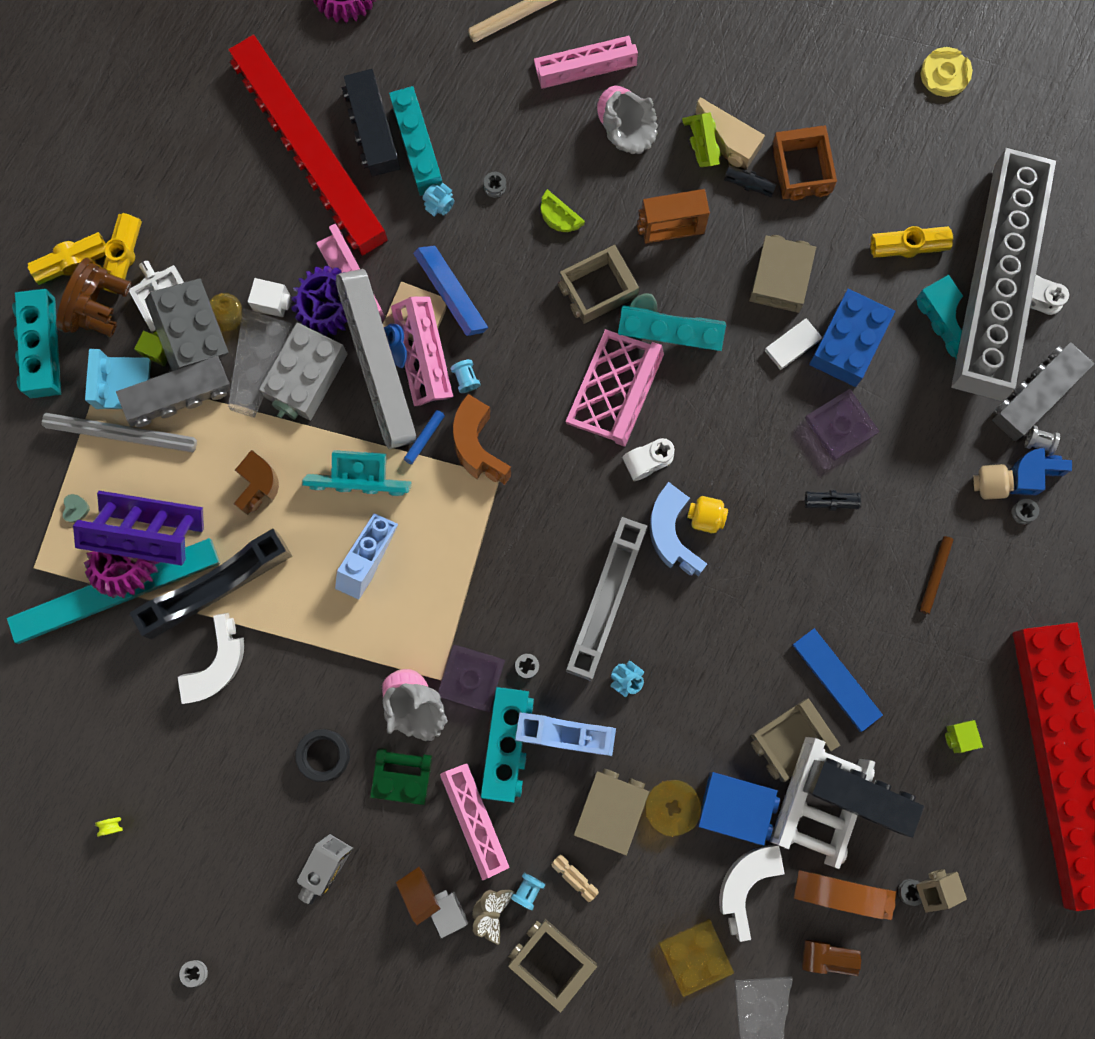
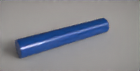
M435 411L404 457L407 463H414L445 417L442 412Z

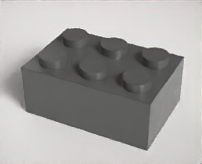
M201 278L151 291L145 298L147 308L172 371L215 356L222 359L229 353Z

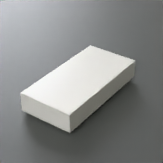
M806 318L766 347L765 352L777 367L782 370L820 342L822 336Z

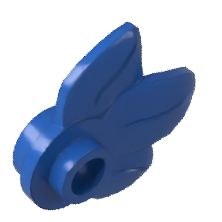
M389 324L384 327L395 367L397 365L403 368L407 359V351L403 343L404 332L400 325Z

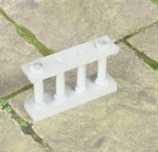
M805 737L769 842L787 849L795 842L827 855L824 864L840 869L841 864L847 858V845L857 815L842 809L838 818L808 806L806 802L808 794L803 792V788L814 760L825 761L826 758L840 762L842 764L841 769L850 772V769H855L866 774L865 780L870 782L874 777L873 768L875 762L859 759L858 764L855 765L826 753L825 749H823L826 742L817 738ZM806 816L836 828L831 844L798 832L796 827L799 818Z

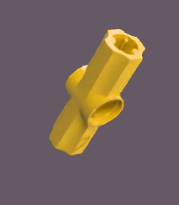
M124 213L118 214L112 238L104 247L106 258L103 268L109 270L110 274L124 280L128 268L135 261L134 247L142 223L139 218ZM120 250H124L123 254L116 258V254ZM104 288V290H106V291H108V292L115 293V292H113V291H111V290H108V289Z
M912 226L908 227L905 231L872 234L871 254L874 258L897 255L911 258L918 253L947 251L952 248L953 234L949 226L927 229ZM906 239L913 240L916 245L909 244Z
M99 232L75 243L71 241L62 242L53 248L52 253L28 263V269L38 285L63 274L70 276L84 258L88 257L96 260L105 256L104 247L106 243Z

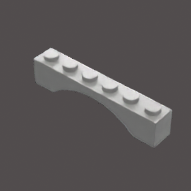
M624 517L621 518L590 608L566 669L567 673L589 681L593 680L647 525Z

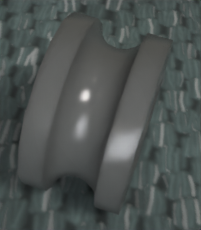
M490 172L485 176L483 181L485 193L493 198L503 195L506 190L504 175L499 172ZM495 180V183L499 181V188L495 189V186L490 188V182Z
M1022 499L1013 506L1011 514L1017 523L1026 525L1038 517L1039 507L1031 499ZM1022 505H1024V509L1028 507L1031 510L1028 514L1029 518H1027V514L1023 516L1020 513L1023 509Z
M913 879L903 880L899 884L897 891L900 900L911 906L920 905L922 901L918 891L915 892L916 898L914 900L911 897L906 898L905 895L908 892L907 887L909 885L916 888V884L920 882Z

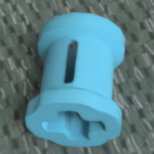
M472 360L460 361L450 368L451 372L456 375L460 393H466L481 386L472 369Z
M523 873V881L516 894H512L511 899L533 910V902L540 888H544L545 884L533 876Z

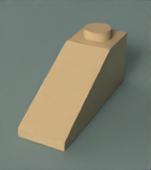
M700 97L695 114L711 112L716 124V131L714 133L720 152L731 165L746 170L761 149L765 135Z

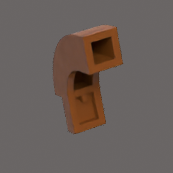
M468 394L460 404L454 418L453 436L457 457L466 471L474 478L478 479L481 473L485 472V476L493 482L500 481L505 485L511 477V466L486 452L478 441L479 433L490 419V407Z
M799 870L794 899L859 915L892 920L896 891Z

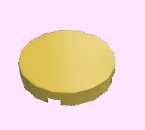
M937 48L926 57L922 64L920 74L923 84L935 95L949 97L959 94L966 88L972 76L973 70L968 57L965 58L961 54L962 52L955 48Z

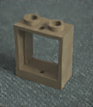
M616 245L560 272L558 286L564 296H569L572 302L570 308L576 318H581L583 324L633 300L639 293V286ZM608 264L623 292L586 310L571 282Z
M544 919L541 924L536 921L526 934L530 938L523 946L518 943L508 956L511 959L508 967L561 1013L597 968V963L549 921ZM545 932L582 963L556 996L520 965L521 961Z

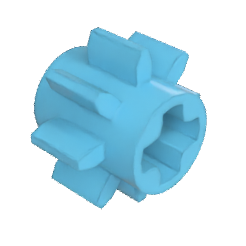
M444 183L440 187L435 184L431 185L423 195L424 205L426 206L425 210L433 216L437 213L447 214L454 204V199L451 198L453 196L452 190Z
M628 661L627 665L618 664L611 674L614 681L611 687L624 697H627L628 693L636 694L643 687L644 680L641 676L644 674V671L631 661Z

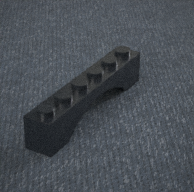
M272 528L250 541L233 557L209 573L181 588L148 601L131 611L130 615L141 635L154 639L291 558L292 554L281 535Z

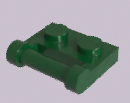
M378 748L370 798L426 805L432 755L424 754L423 757L391 753L387 752V749ZM385 763L421 768V776L384 771Z

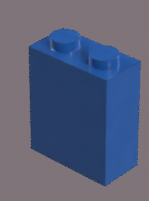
M710 772L696 826L764 846L765 840L770 841L773 825L770 824L772 813H777L780 797H776L777 790Z

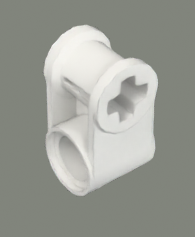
M1036 275L1030 308L1048 315L1058 313L1069 299L1068 289L1062 284Z
M661 438L643 447L629 451L622 458L633 481H638L671 464L675 449L671 441ZM658 449H662L663 452L667 451V456L663 458L661 454L658 455Z

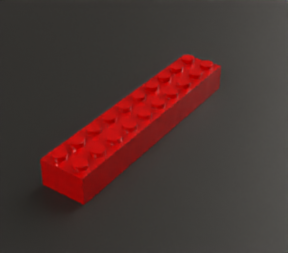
M1078 623L1021 629L1012 633L1063 905L1065 909L1073 911L1095 909V709Z

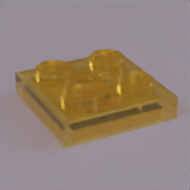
M710 919L658 942L683 997L734 974Z

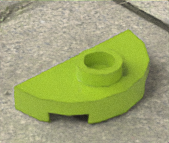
M548 189L542 196L541 213L549 227L561 232H571L585 225V221Z

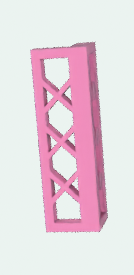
M625 36L535 58L534 65L541 89L637 66L638 51L636 44L632 45L630 36Z
M336 223L329 226L332 235L317 242V246L327 265L332 270L334 267H337L342 272L359 270L360 268ZM375 298L378 311L381 317V321L383 322L385 320V317L380 305L378 304Z
M409 297L392 305L394 322L400 325L404 332L403 343L407 351L405 369L414 406H421L435 400L452 398L453 393L430 297ZM406 308L408 313L406 322L402 316L401 309ZM410 333L413 335L414 339L412 347L409 345L408 341ZM416 358L418 359L420 365L418 372L415 370L414 362ZM421 383L425 386L427 395L423 398L420 393Z
M466 763L441 773V779L482 880L510 868L468 764Z

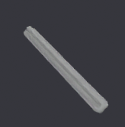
M45 413L42 419V426L48 429L187 452H194L197 446V440L189 436Z

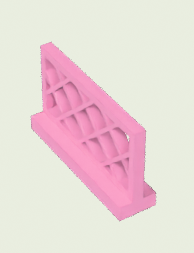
M605 329L566 419V423L614 440L616 444L625 447L664 356L662 345L654 342L648 344ZM608 339L618 341L622 348L608 354L605 346ZM635 348L645 350L641 359L631 362L628 351ZM625 354L629 364L615 370L610 359ZM608 361L612 371L598 377L595 371L597 365ZM632 369L634 374L633 380L622 385L617 375ZM615 376L619 387L605 393L600 382ZM598 384L602 395L588 400L585 394L587 388ZM622 392L625 398L623 404L612 409L608 397ZM605 399L609 410L595 416L590 405ZM586 407L589 408L593 418L584 422L575 420L579 410ZM612 415L615 423L610 432L601 429L597 421Z

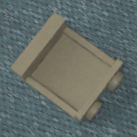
M766 235L762 244L761 256L749 302L799 313L804 304L816 247L811 246L805 241L793 242L785 240L784 237L779 235Z
M809 698L801 701L750 735L754 740L751 742L753 749L759 756L764 755L769 763L766 766L767 770L775 780L779 778L781 782H786L793 775L805 737L817 738L826 742L823 748L826 753L840 746Z
M604 768L602 773L596 772L574 836L627 856L649 791L644 789V783L631 778L626 783L618 779V773Z

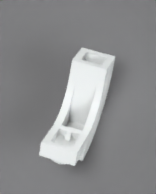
M229 613L214 615L218 651L211 666L204 671L183 674L178 677L182 704L200 701L214 695L223 689L236 675L243 659L244 638L233 639L232 634H236L234 619L229 618Z
M779 845L763 846L743 854L732 864L724 877L719 896L720 912L723 915L732 913V917L728 918L731 935H736L740 942L751 940L745 909L748 891L757 881L763 878L785 874Z

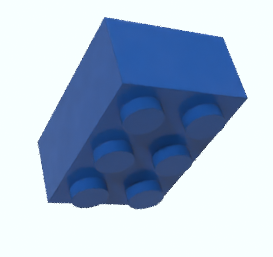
M847 289L809 365L857 387L889 326L895 310Z

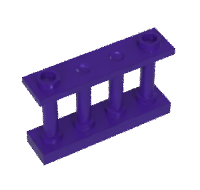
M98 491V516L93 522L77 520L73 525L74 542L77 549L182 566L186 560L184 536L188 530L203 532L204 517L203 507ZM110 517L124 519L120 526L106 524ZM136 521L150 524L146 531L131 529ZM162 526L176 528L173 535L158 533Z

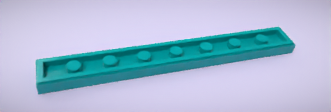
M208 538L185 547L186 560L182 566L162 562L156 564L158 572L150 574L152 582L146 581L144 589H135V595L127 592L125 598L118 595L112 598L107 594L99 593L96 588L89 585L8 617L7 621L14 643H23L221 564L212 539Z

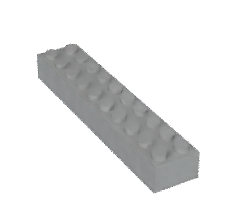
M1005 148L994 166L951 388L999 401H1004L1016 388L1056 165L1055 160Z

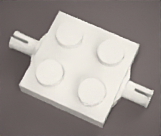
M144 261L145 266L143 263H140L139 267L145 278L140 284L130 288L129 292L153 333L156 329L145 298L151 291L181 284L184 281L174 265L164 271L154 272L150 262Z

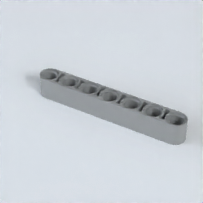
M364 269L337 274L336 285L384 443L388 449L414 443L416 441L415 429L368 275Z

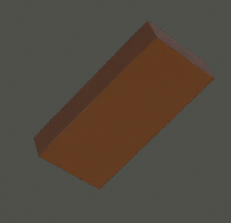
M420 867L396 882L410 916L416 925L441 909Z

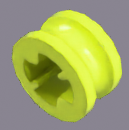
M117 817L96 822L95 826L99 828L97 837L123 831L122 827L118 825L121 818Z

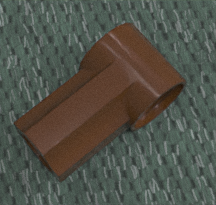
M805 940L802 970L827 974L828 971L858 976L861 969V951L830 946L829 943Z

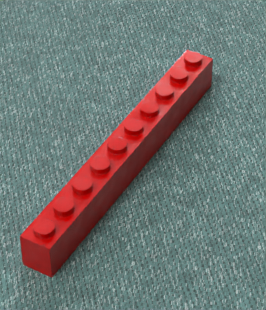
M255 35L228 49L232 60L229 61L237 75L242 73L244 76L242 82L247 91L255 93L257 98L254 100L262 113L267 111L270 116L267 118L269 124L275 132L279 130L283 135L280 140L286 150H293L296 156L293 159L300 171L306 170L309 175L306 177L308 183L314 191L318 189L322 194L319 199L325 209H332L335 216L332 218L339 230L345 229L348 236L345 238L353 250L358 249L363 256L388 241L384 228Z

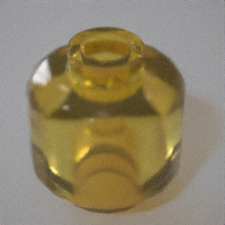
M220 293L210 299L209 302L220 331L236 329L242 320V305L239 299L229 293Z

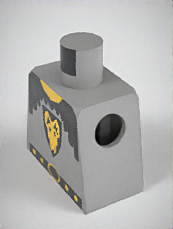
M331 834L318 842L297 880V883L303 886L298 898L307 904H313L317 895L322 896L330 889L353 847Z

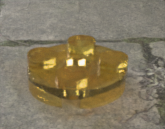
M679 780L663 781L653 787L645 803L646 817L652 827L667 836H678L689 832L696 826L701 815V805L695 790L687 783ZM673 800L678 801L677 806L681 810L679 814L673 813L670 816L667 814L668 809L665 805L667 802L672 803Z

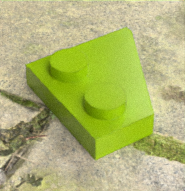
M711 112L682 118L684 126L690 125L694 134L689 140L695 151L699 166L707 167L720 164V149L716 143L714 133L716 131V124Z

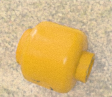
M701 496L697 499L696 504H690L687 518L692 519L691 524L694 529L716 533L719 528H724L728 509L724 508V503L721 500Z

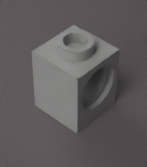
M445 890L435 895L441 909L431 915L441 938L463 928L469 923L455 892L448 895Z

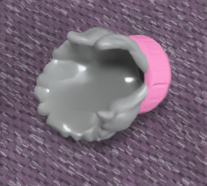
M621 86L609 87L601 94L597 104V113L606 129L607 138L617 149L630 152L631 154H641L644 149H650L651 144L655 143L658 134L656 131L658 127L656 123L657 117L652 99L640 98Z
M401 669L387 676L382 684L387 733L391 734L393 730H398L408 737L413 735L423 741H432L435 736H440L441 730H443L448 720L444 714V706L440 700L439 693L429 688L425 679L418 672L411 669Z

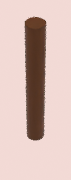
M943 536L919 610L921 613L929 615L954 541L953 538Z

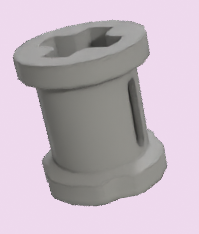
M1033 425L1026 436L1025 448H1045L1046 454L1052 456L1058 447L1060 433L1054 432L1051 434L1039 430L1037 426Z

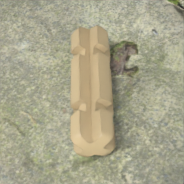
M563 855L557 856L551 864L558 873L561 872L563 874L562 877L577 892L580 891L582 893L581 896L588 902H591L598 895V889L592 884L589 885L587 883L588 880L573 865L570 866L568 864L569 861Z

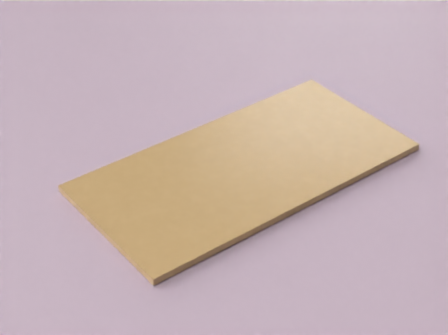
M210 399L202 401L200 406L193 409L185 407L176 410L177 413L171 417L162 418L160 416L151 419V423L146 426H132L194 437L197 440L194 452L80 434L34 565L35 569L90 584L85 574L87 569L84 562L89 560L86 553L91 551L75 548L73 532L75 522L71 523L63 518L65 510L64 498L67 495H78L88 503L89 513L82 519V521L93 522L99 514L98 491L203 507L204 530L203 532L188 530L184 536L185 547L210 538L213 541L219 561L223 564L250 541L273 528L281 535L292 557L204 608L197 614L214 618V615L229 613V618H233L235 624L392 668L400 670L411 669L418 672L421 676L442 681L499 481L493 482L485 476V472H482L479 478L476 479L462 466L418 455L413 464H409L404 460L408 453L406 451L394 448L388 449L387 446ZM90 405L86 420L130 427L123 409H95ZM253 450L274 469L278 477L279 488L273 501L264 495L260 507L247 515L235 506L234 502L250 483L242 478L235 469L247 454ZM340 450L387 454L386 479L411 481L412 486L410 491L403 496L389 495V492L378 491L376 494H365L362 490L352 489L350 492H338L336 488L326 487L324 490H311L309 486L302 485V479L307 474L331 475L332 452ZM375 513L397 523L398 526L371 582L358 600L335 589L338 568ZM110 517L106 524L120 526L124 519ZM136 521L132 529L146 531L150 524ZM162 526L158 533L173 535L176 528ZM221 564L141 595L139 598L152 600L195 581Z

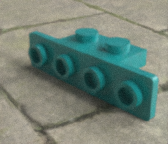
M340 450L332 452L331 475L307 474L302 479V485L309 486L311 490H324L326 487L336 488L338 492H350L352 489L362 490L365 494H376L378 491L389 492V495L403 496L405 493H408L412 482L386 479L387 454Z

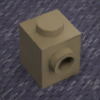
M945 869L933 871L928 874V879L916 884L925 912L950 909L967 900L958 872L946 873Z

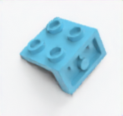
M89 349L85 401L95 409H122L116 391L149 380L151 360L149 358L107 357L100 349Z

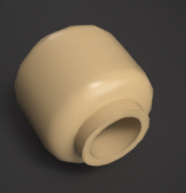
M1003 464L982 466L979 469V475L973 476L974 491H980L983 499L1007 498L1009 491H1014L1013 471L1008 470Z

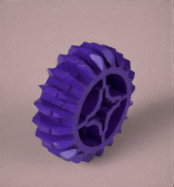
M324 266L323 270L320 267H315L314 274L306 271L307 279L298 278L301 286L300 288L293 287L294 291L298 294L291 297L292 301L297 303L292 307L293 312L298 313L295 316L296 320L324 336H327L328 333L337 335V328L346 331L345 323L347 322L342 302L338 300L339 293L336 285V275L345 272H342L337 267H334L332 270L330 266ZM327 298L328 300L332 301L333 303L327 302V303L325 304L324 302L320 301L319 299L325 300V299ZM311 300H312L313 303H314L313 310H312V311L314 312L313 315H312L311 309H310V302H311Z

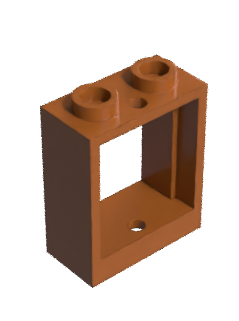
M826 125L776 132L772 147L782 199L800 200L805 196L816 195L817 197H823L832 193L837 183ZM817 147L823 180L790 185L784 152Z
M705 189L643 199L642 209L638 210L639 220H637L639 235L644 236L645 244L705 234L710 214Z

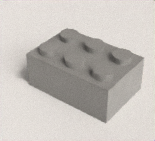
M297 322L259 390L266 399L272 402L274 400L280 401L291 407L298 415L311 421L348 354L342 344Z

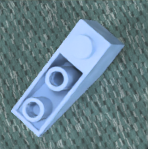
M375 513L373 514L337 570L336 590L358 600L361 598L398 526L397 523Z

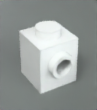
M255 278L248 303L253 311L283 317L285 310H288L290 307L291 295L283 284Z

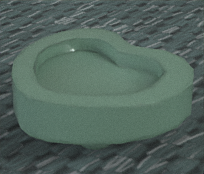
M652 294L638 295L631 302L630 307L657 312V302Z
M273 401L272 406L280 411L277 415L279 418L286 414L290 418L296 419L298 414L291 407L280 401Z
M70 494L64 498V520L74 523L77 520H82L89 513V505L82 497Z

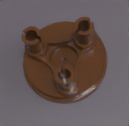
M84 258L76 267L63 293L57 313V329L65 333L68 331L74 333L79 328L85 330L92 329L111 338L117 327V322L110 321L112 317L110 314H113L114 309L97 303V297L100 290L104 288L126 297L131 288V281L110 274L109 270L102 268L91 258Z

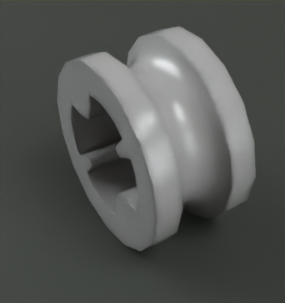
M531 654L521 655L515 662L516 672L523 678L533 677L539 670L537 658ZM527 658L533 660L531 664H535L534 671L529 670L527 674L521 672L523 668H519V663L521 661L525 662Z
M199 960L185 963L179 973L181 982L187 987L203 984L208 976L206 965ZM197 967L199 969L197 974H200V977L190 981L188 978L190 974H187L189 968Z

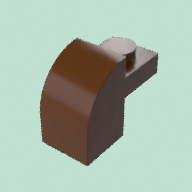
M251 450L235 469L242 478L250 483L234 502V505L247 515L260 507L264 495L273 501L279 488L278 477L274 469L262 457Z

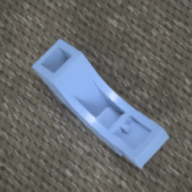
M668 482L659 494L651 513V540L657 554L669 568H672L675 562L679 561L681 563L679 567L689 575L696 574L699 576L707 563L684 547L675 531L676 518L688 504L690 498Z
M520 713L515 740L560 749L612 756L616 728Z

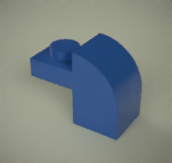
M1045 448L1035 449L1027 453L1011 469L1013 471L1014 491H1010V494L1038 495L1045 490V475H1066L1072 471V460H1062V456L1057 455L1045 457Z

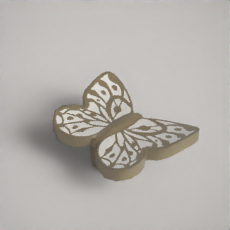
M488 890L476 902L473 908V918L475 919L473 932L476 936H484L488 941L497 945L500 944V923L498 918L510 902L511 896L515 894V891L500 890L496 893L495 891Z

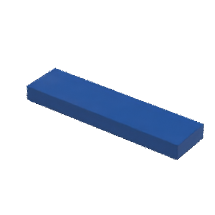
M436 246L417 248L413 253L465 335L470 336L484 333L488 326Z
M815 628L792 645L860 732L883 716Z

